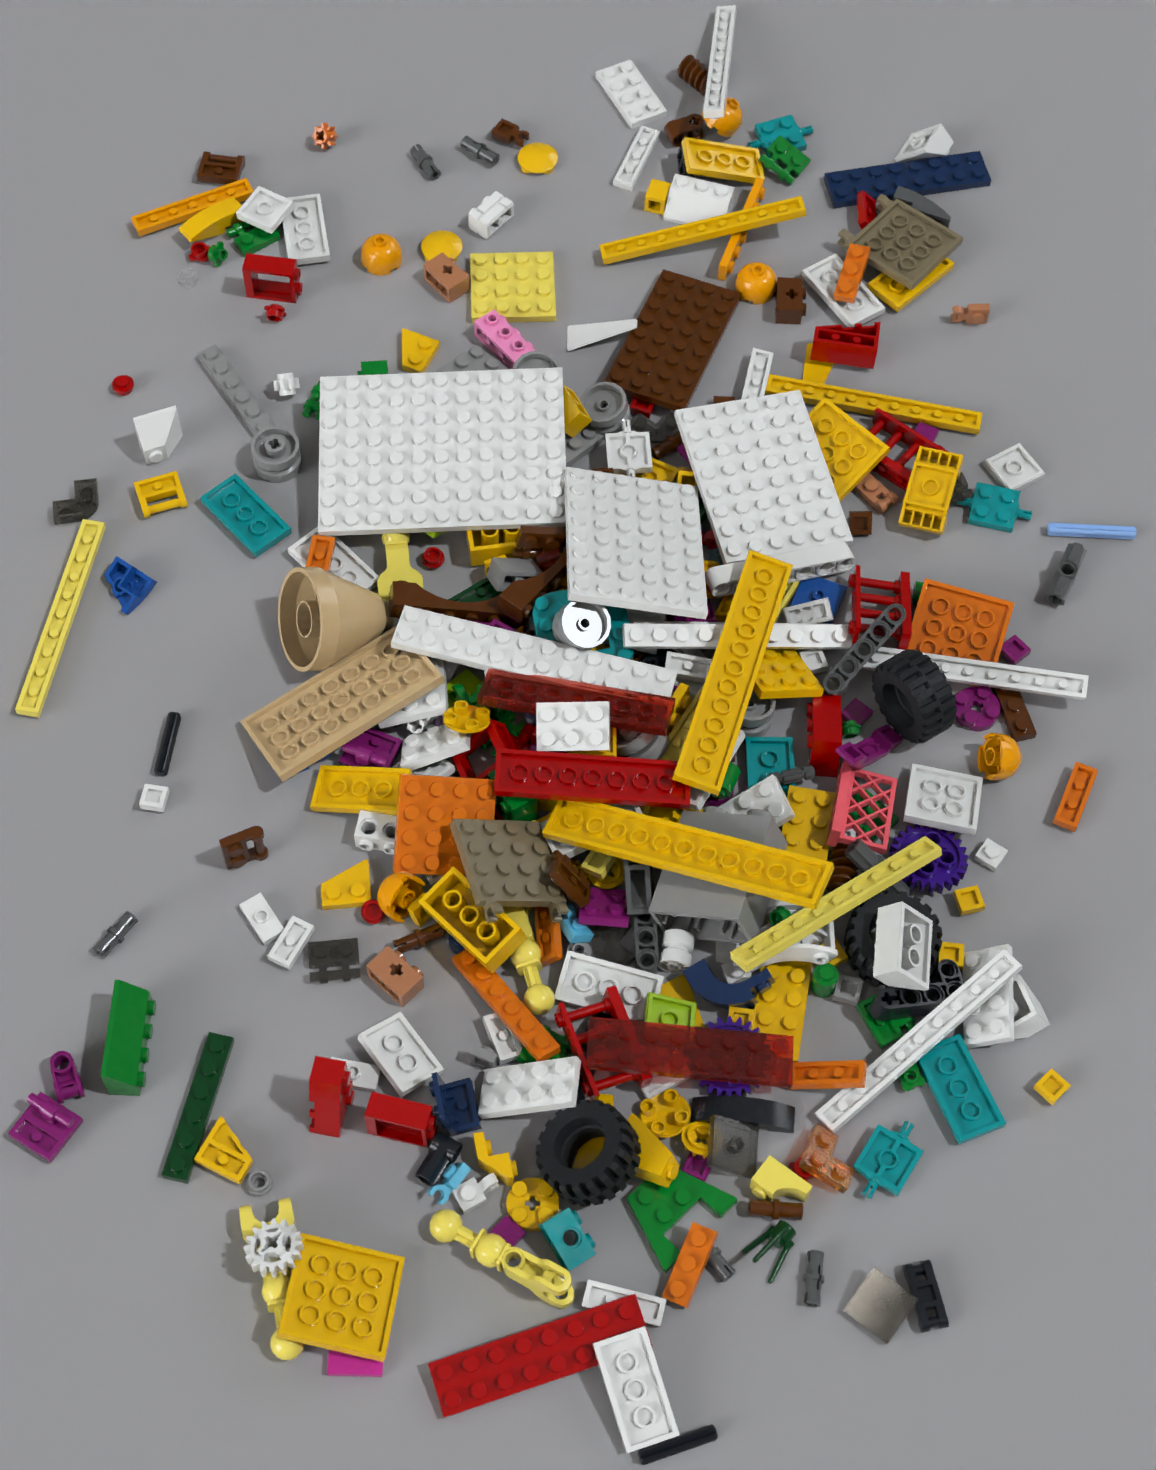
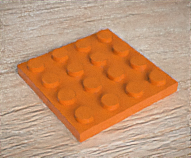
M925 578L911 623L912 636L908 649L918 650L923 653L998 663L1015 603Z
M399 774L392 872L445 875L454 866L466 876L449 824L453 819L494 820L496 796L493 795L495 779Z

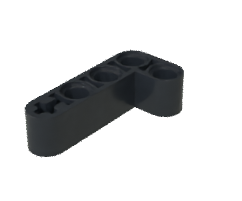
M950 959L941 960L930 974L929 990L926 991L898 987L880 990L869 1006L870 1014L880 1021L927 1016L964 984L958 965Z

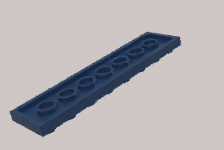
M980 151L824 173V182L834 209L857 205V194L862 190L877 202V197L881 194L887 196L889 200H893L898 186L910 189L924 196L986 187L991 184V178Z

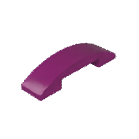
M886 724L875 729L869 738L854 745L848 742L837 747L835 752L852 767L860 769L886 756L901 744L904 739Z

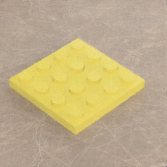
M553 252L470 253L472 323L494 309L500 315H503L508 323L556 321Z

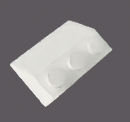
M675 174L670 186L663 220L686 224L728 214L733 205L735 187Z
M903 901L879 907L876 921L873 977L890 987L922 991L929 990L933 921Z

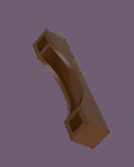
M566 537L565 549L555 564L537 576L513 581L499 595L497 608L499 611L520 624L526 617L529 618L533 614L537 598L550 593L553 589H558L562 580L567 575Z
M399 581L392 582L389 592V617L400 619L403 608L406 605L473 622L491 623L495 618L512 628L526 625L529 620L526 617L519 624L497 609L499 596L479 602H457L438 597L426 591L417 583Z

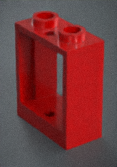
M246 253L242 273L247 298L287 303L297 302L298 295L302 294L303 284L299 282L301 269L297 267L296 259ZM258 273L289 277L290 283L262 280L258 278Z
M490 719V724L486 729L471 734L470 750L452 756L453 765L459 771L461 777L488 779V773L495 770L496 762L476 777L468 759L469 755L491 739L496 751L497 748L516 749L504 723Z
M371 1092L364 1114L368 1134L428 1148L429 1141L434 1139L438 1125H435L436 1117L433 1115L432 1106Z

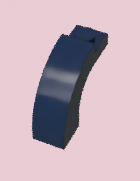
M705 959L683 970L689 984L704 1000L724 1009H729V1007L748 1008L757 1004L758 1001L754 994L757 992L762 994L772 987L771 984L775 983L772 974L767 968L743 982L736 984L724 983L716 978Z

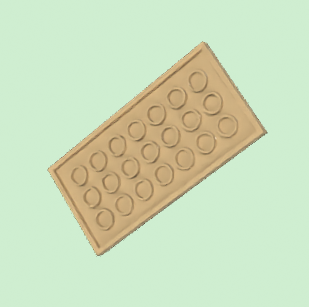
M397 626L240 721L282 782L445 682L443 675L427 656L391 648V641Z

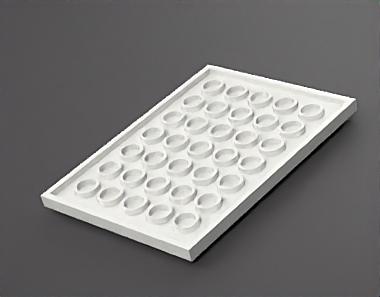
M800 390L675 410L674 416L723 564L745 561L749 550L770 556L836 542H846L847 545L852 544V534Z
M566 467L565 515L568 600L706 620L708 607L697 486Z

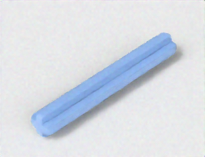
M1050 522L1047 526V534L1050 536L1135 539L1137 533L1135 526Z

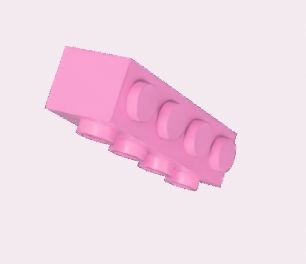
M495 309L474 321L475 336L510 369H513L516 360L521 355L530 351H536L533 345L526 341L520 332L513 328L507 319Z

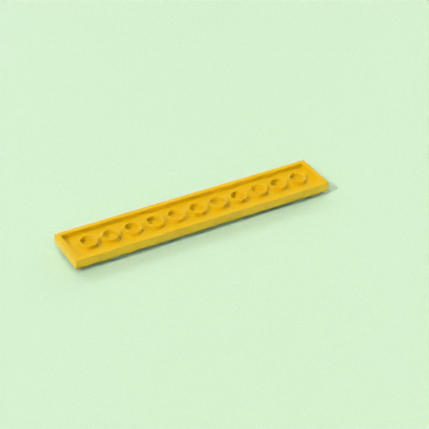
M749 550L672 780L717 796L719 795L793 565Z
M789 785L787 800L796 817L782 826V834L788 842L786 851L827 861L829 845H826L834 799L837 793ZM784 961L761 967L760 972L767 968L772 974L775 983L771 984L772 987L762 994L757 992L756 994L758 1003L754 1007L753 1029L757 1027L760 1029L757 1037L765 1035L766 1041L762 1045H769L770 1050L764 1054L770 1055L771 1060L785 1063L798 1062L812 962ZM748 1048L747 1056L752 1057L754 1050Z
M558 800L542 831L543 837L546 839L814 910L817 909L834 870L833 862L602 803Z

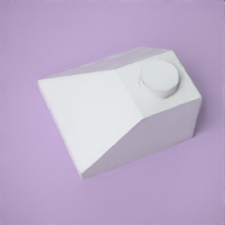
M940 123L911 133L894 160L896 162H905L946 156L950 152L949 149L954 141Z
M176 405L133 418L139 445L147 465L169 458L183 436Z
M1015 975L1013 977L1015 1039L1027 1038L1049 1026L1050 1023L1041 1004L1021 975Z

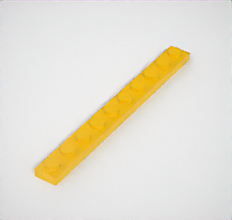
M802 196L600 244L599 248L603 264L606 265L807 216Z
M769 374L765 395L800 390L806 404L817 405L825 397L841 410L874 416V411L878 407L900 421L916 424L922 422L933 427L977 435L980 431L982 412Z

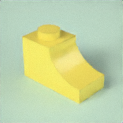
M771 1155L768 1156L751 1178L749 1186L752 1189V1193L761 1200L772 1201L773 1198L788 1196L799 1199L802 1202H805L809 1197L813 1187Z

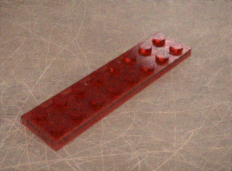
M488 668L477 696V705L536 715V703L609 701L610 727L666 737L676 698Z
M589 1017L585 1069L791 1088L793 1085L794 1036Z

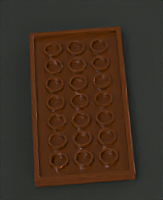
M663 269L637 318V328L630 331L604 382L617 384L623 389L626 396L673 411L688 408L741 300L742 293Z

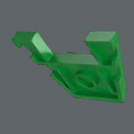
M681 1170L678 1171L677 1177L672 1180L668 1188L645 1180L627 1197V1203L641 1230L645 1233L649 1245L665 1273L676 1263L680 1251L664 1235L700 1200L720 1219L738 1200L734 1196Z

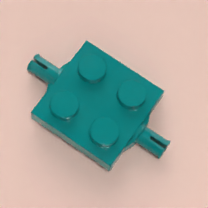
M792 114L755 124L754 127L758 140L748 142L747 146L761 148L766 153L771 144L781 135L799 151H804L807 148V143L803 136L812 134L813 127L809 125L800 128Z
M980 482L976 483L975 492L971 498L958 495L956 505L969 507L968 524L1012 533L1017 517L1031 520L1032 511L1019 509L1021 491Z
M904 1121L899 1132L890 1131L878 1124L854 1163L852 1170L861 1174L869 1181L862 1191V1195L866 1196L870 1190L867 1196L868 1199H872L878 1187L884 1188L898 1197L924 1151L913 1145L908 1139L910 1132L914 1128L912 1123L907 1128L909 1121Z

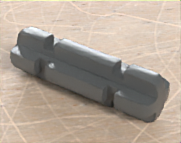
M812 765L803 766V769L797 767L782 770L781 773H778V771L768 774V777L773 774L777 777L779 783L785 785L800 782L803 778L804 780L813 779L815 777V770Z

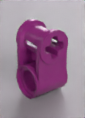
M67 1051L54 1053L50 1059V1067L58 1102L63 1104L64 1100L73 1097H85L84 1087L71 1054ZM69 1062L67 1068L63 1070L58 1069L61 1063Z

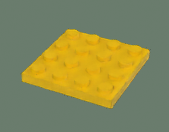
M824 397L812 409L809 417L839 501L841 502L890 452V447Z
M301 1233L304 1250L299 1252L302 1259L294 1260L296 1268L291 1271L276 1337L384 1362L405 1257Z

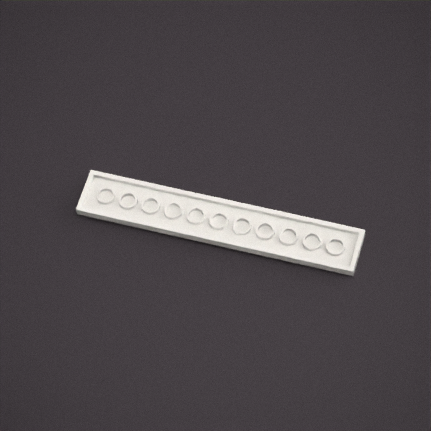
M406 605L403 608L391 641V648L663 714L667 713L678 673L676 670L589 649L580 650L568 644Z

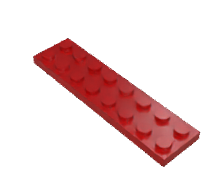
M497 748L493 796L689 809L691 786L672 780L678 761Z
M636 1294L428 1363L443 1417L447 1418L599 1366L592 1343L643 1326L646 1327Z

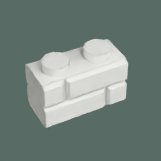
M497 191L491 196H486L482 204L470 210L468 214L469 228L479 233L483 238L488 239L514 216L513 201L507 197L504 198Z

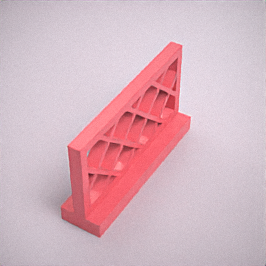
M843 760L838 774L835 790L837 794L834 799L826 845L836 847L837 842L849 845L860 838L872 851L885 854L888 846L897 779L856 769L846 760ZM854 776L863 778L867 783L860 786L854 779ZM877 784L890 785V789L883 792ZM871 787L877 795L870 797L864 790ZM859 793L864 801L857 803L852 798V795ZM882 799L887 807L880 809L875 802ZM869 805L874 813L867 815L862 807ZM856 811L861 818L854 821L848 813ZM879 817L884 822V825L877 827L872 819ZM866 823L871 828V831L864 833L858 825ZM853 829L858 836L855 838L847 836L845 831ZM877 835L882 841V845L873 843L869 837Z

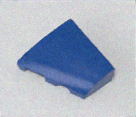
M118 556L115 557L104 574L107 582L112 585L114 596L122 606V612L127 615L144 601L157 584V581Z

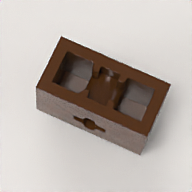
M777 277L775 324L801 325L802 316H806V303H803V300H806V287H803V278Z

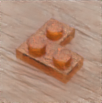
M817 1123L811 1129L799 1167L843 1194L849 1188L854 1169L833 1157L839 1136Z

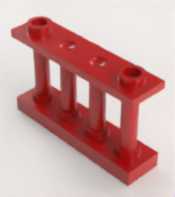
M878 407L875 409L872 421L874 425L868 431L876 436L882 429L892 435L885 442L890 447V450L899 440L908 445L909 448L897 461L885 456L872 470L906 491L911 471L906 469L904 465L918 452L919 446L948 451L892 417L888 412Z
M856 565L854 574H850L848 579V587H851L852 620L849 622L848 634H852V644L858 640L859 633H864L870 626L861 624V617L876 619L883 612L861 608V602L887 606L900 604L906 610V618L890 637L897 640L898 649H908L912 636L910 572L901 571L899 579L891 582L863 578L860 573V565ZM861 587L890 590L896 595L895 597L861 593ZM897 611L895 613L889 612L888 615L891 620H899ZM874 627V635L884 636V632L880 627Z
M616 985L606 988L601 1002L567 1012L564 1002L558 1004L557 1011L554 1014L558 1028L563 1029L573 1056H577L581 1060L580 1075L583 1080L581 1087L586 1098L589 1097L591 1102L598 1100L600 1096L598 1091L631 1080L633 1082L637 1081L640 1089L650 1086L653 1078ZM603 1011L610 1013L613 1020L611 1024L576 1035L571 1023L572 1021ZM615 1034V1036L619 1035L622 1043L620 1047L585 1058L580 1046L581 1044ZM624 1057V1059L628 1058L631 1065L628 1071L594 1081L589 1068Z

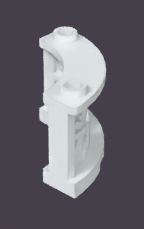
M770 898L759 934L773 927L769 921V915L777 906H784L792 915L805 907ZM834 921L823 926V930L818 929L750 971L753 972L763 966L784 961H805L818 965L827 964L838 956V950L835 949ZM815 935L823 938L824 946L820 945ZM736 943V948L741 946L742 944Z

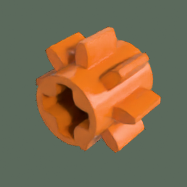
M321 123V126L314 127L315 131L312 137L315 140V146L321 145L322 149H328L329 145H336L335 140L338 135L335 132V126L328 127V123Z

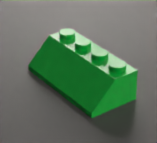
M122 980L114 981L101 1078L109 1095L140 1096L141 1087L146 1085V1072H143L144 1063L149 1062L150 1051L147 1048V1041L152 1039L153 1025L150 1024L151 1015H155L156 1001L152 1000L148 990Z

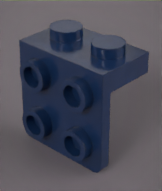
M437 1072L431 1073L433 1081L429 1082V1088L432 1097L436 1096L437 1105L434 1106V1114L436 1120L441 1122L442 1128L447 1129L451 1136L482 1129L471 1078L445 1084Z

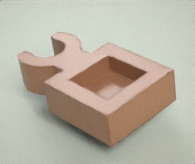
M989 303L968 304L967 308L953 306L951 322L958 323L965 320V324H987L990 312Z

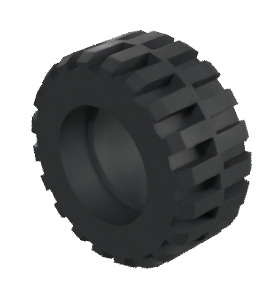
M906 649L876 667L872 676L874 698L876 703L879 704V710L886 717L887 723L903 739L909 740L911 743L922 744L952 726L957 713L956 699L952 694V687L948 684L945 674L939 670V666L932 662L929 656L923 655L918 650Z
M886 890L883 895L878 893L855 907L849 918L844 936L845 953L848 959H851L849 965L853 971H860L858 975L863 980L870 979L873 986L878 987V984L885 985V988H893L873 977L875 944L870 937V932L877 928L876 921L879 907L903 901L931 919L933 926L930 972L936 963L943 935L942 928L938 926L939 919L936 914L931 915L932 908L927 903L921 904V899L915 895L913 898L907 896L908 892L900 891V894H895L894 890Z
M589 1099L581 1100L580 1104H576V1107L557 1111L555 1113L556 1117L552 1121L549 1119L545 1124L546 1129L544 1132L541 1131L538 1138L540 1144L536 1146V1155L538 1156L536 1164L542 1178L562 1198L571 1204L588 1207L592 1202L596 1206L603 1204L605 1199L610 1201L617 1197L615 1194L620 1190L623 1192L628 1187L626 1183L629 1179L633 1180L636 1174L634 1169L639 1167L641 1158L637 1154L641 1153V1144L638 1142L637 1132L614 1106L609 1103L605 1104L601 1100H593L592 1102ZM605 1137L603 1149L592 1163L582 1168L572 1169L574 1156L584 1143L593 1138Z

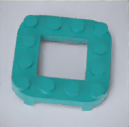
M568 589L547 593L536 599L533 608V623L536 637L556 642L553 636L552 623L555 614L563 606L571 602L568 600ZM605 606L611 619V629L608 635L610 648L595 651L633 660L634 649H623L622 625L629 623L626 608Z

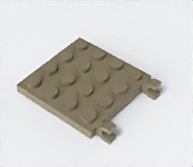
M881 194L877 197V202L880 204L876 206V211L880 212V214L856 236L843 228L838 233L841 239L837 245L846 247V251H848L850 243L870 247L871 252L867 264L913 290L963 243V237L901 200L891 201L887 196Z
M453 819L449 825L476 906H483L487 923H496L498 920L496 914H502L504 912L503 907H548L551 922L561 923V914H568L569 912L566 905L567 900L563 889L555 885L549 877L551 861L553 860L546 840L543 837L539 821Z

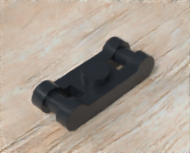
M928 1259L921 1261V1264L912 1265V1263L903 1265V1273L914 1303L920 1331L924 1333L929 1332L934 1327H939L940 1329L949 1327L948 1317L931 1261ZM924 1275L926 1280L918 1282L916 1276ZM934 1309L936 1316L928 1317L926 1310Z

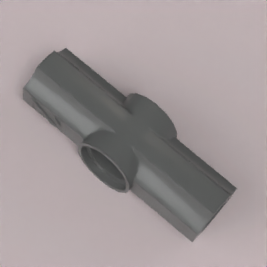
M1077 542L1068 543L1045 597L1049 604L1054 606L1064 605L1087 552L1082 544Z
M860 838L849 844L844 854L862 873L886 859L883 856L876 855ZM900 880L882 891L884 894L886 890H894L895 894H900V891L908 892V896L910 888Z

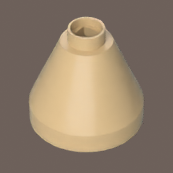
M295 567L288 572L282 583L278 602L280 639L289 663L300 672L324 670L393 627L394 617H389V600H382L377 593L322 568Z

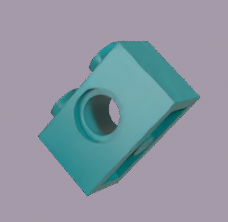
M569 1207L562 1209L538 1224L561 1267L567 1271H571L596 1255L593 1249L596 1245L592 1237L588 1233L584 1234L580 1227V1224H582L581 1218L575 1210L571 1211ZM567 1230L571 1231L575 1236V1241L571 1246L566 1245L563 1241V1235Z

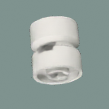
M681 929L666 930L663 934L661 946L663 951L660 953L658 967L670 974H684L683 970L691 966V953H693L695 936Z

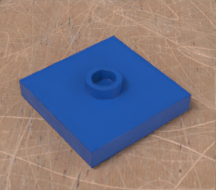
M820 577L801 580L791 606L828 597L833 620L821 623L833 624L845 596L847 586Z

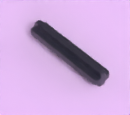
M169 712L154 768L155 775L165 777L168 774L181 721V716L178 712Z
M711 1424L639 1449L638 1457L641 1464L646 1465L716 1441L718 1434L715 1426Z

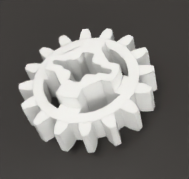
M272 1218L270 1225L262 1221V1228L253 1227L252 1230L255 1235L246 1237L249 1245L244 1246V1251L247 1254L245 1258L248 1264H251L252 1270L254 1272L259 1270L262 1277H265L270 1272L272 1277L276 1278L278 1271L286 1275V1268L295 1269L294 1260L302 1259L299 1252L304 1250V1245L301 1241L302 1236L299 1231L297 1232L295 1225L291 1224L288 1226L285 1219L280 1224H277L276 1219Z

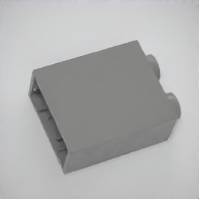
M707 806L703 809V812L683 811L679 821L680 824L786 850L788 845L775 822V817L761 809H750L746 815L730 814L722 808ZM662 869L648 911L663 933L669 929H681L690 932L695 936V939L744 944L759 935L770 898Z

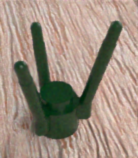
M780 1220L776 1226L771 1225L764 1234L742 1250L743 1254H747L768 1238L769 1242L752 1259L756 1263L772 1246L781 1249L783 1246V1250L768 1279L769 1284L773 1283L789 1250L794 1246L792 1239L796 1232L790 1224Z

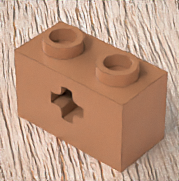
M443 252L423 264L424 279L449 303L470 291V277L465 270H461L452 258H448Z
M388 945L366 965L368 976L402 1007L424 988V975L421 970L415 965L411 967L400 951H393Z

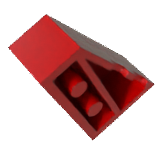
M874 322L872 326H862L861 323H855L854 327L842 328V324L815 326L810 360L874 369L881 322Z
M822 694V697H812V702L807 703L806 717H810L807 718L806 732H810V734H807L809 765L813 766L815 776L837 778L840 755L835 750L842 745L841 695Z
M315 1056L309 1078V1101L314 1102V1109L309 1111V1117H312L309 1127L310 1133L340 1138L348 1105L352 1106L355 1091L352 1090L353 1081H350L351 1072L348 1071L346 1061Z

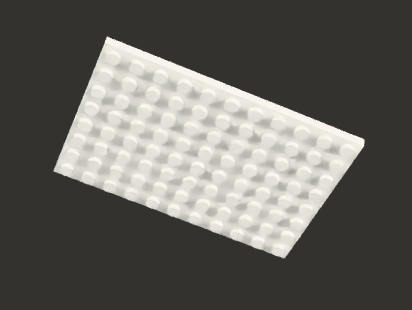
M562 367L320 377L319 535L340 536L520 529L521 525L566 527V452Z

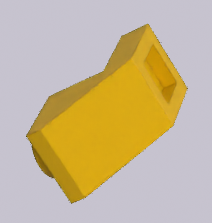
M484 1132L473 1133L478 1167L489 1174L494 1173L496 1178L505 1185L513 1186L514 1177L518 1176L516 1161H510L509 1152L493 1155L490 1140H485Z

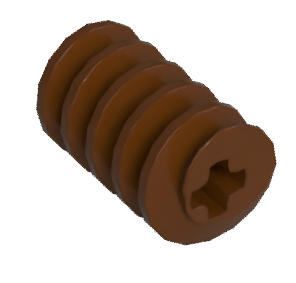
M689 54L681 61L678 68V76L705 97L709 68Z
M837 842L836 847L832 848L833 852L830 856V862L834 864L833 873L826 886L830 892L858 876L856 870L859 869L844 855L845 849L849 845Z

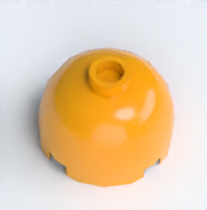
M726 98L724 117L718 119L704 118L702 111L706 124L711 129L714 126L719 130L717 134L724 137H732L742 124L743 114L738 101L734 98Z
M384 233L368 237L361 247L362 266H365L369 273L378 276L389 275L391 270L399 269L402 263V251L397 240Z
M749 263L738 272L735 291L742 293L741 300L745 302L747 299L753 301L752 304L755 305L764 304L772 300L776 292L777 278L775 272L764 263Z
M999 733L986 734L983 739H986L984 745H979L978 769L980 772L984 771L985 779L1005 780L1015 774L1022 762L1020 748L1017 742L1009 735Z
M406 872L390 874L383 880L378 889L377 901L380 909L392 920L405 922L404 918L409 915L407 908L423 893L422 885L425 886V882L416 875Z

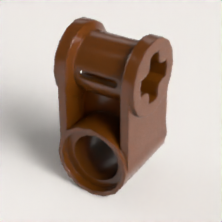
M691 114L669 121L665 125L664 130L671 144L674 147H680L684 137L702 139L704 119L699 114Z

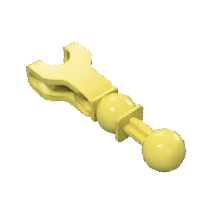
M382 534L381 538L385 545L387 560L386 570L377 579L378 594L382 600H389V592L393 581L417 583L423 588L422 575L410 566L408 550L410 534Z
M503 907L504 913L521 927L527 936V939L510 956L511 962L516 967L519 976H524L528 989L524 994V1005L534 1015H545L554 1006L555 995L551 988L542 984L539 971L543 969L540 961L541 949L535 942L528 917L533 907Z
M290 1198L279 1199L278 1215L275 1218L277 1224H280L285 1219L288 1226L291 1224L295 1225ZM250 1205L239 1207L242 1237L246 1242L247 1236L255 1235L252 1230L253 1227L262 1228L261 1222L255 1219ZM287 1267L286 1275L278 1271L276 1278H273L270 1272L263 1277L262 1296L267 1303L268 1313H274L277 1330L270 1339L272 1353L281 1360L290 1361L302 1353L305 1344L276 1337L290 1280L289 1267Z
M442 1209L432 1216L429 1231L437 1241L449 1243L456 1240L470 1248L471 1258H476L485 1267H497L499 1272L503 1270L509 1278L525 1286L540 1299L557 1308L565 1309L573 1303L575 1294L572 1287V1279L569 1271L550 1260L540 1259L520 1248L511 1247V1244L506 1243L500 1235L487 1234L484 1228L480 1230L479 1234L463 1226L460 1215L454 1210ZM512 1259L521 1261L516 1267L508 1266ZM568 1292L565 1299L560 1300L555 1297V1295L561 1296Z

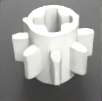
M293 372L277 374L278 380L273 381L274 391H279L280 396L296 394L295 388H300L299 378H294Z
M434 717L408 722L406 730H410L413 734L425 732L435 726L432 724Z

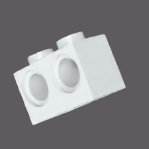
M360 810L354 833L355 846L366 851L374 849L394 855L395 838H389L388 836L395 834L396 816ZM366 831H374L372 834H365Z

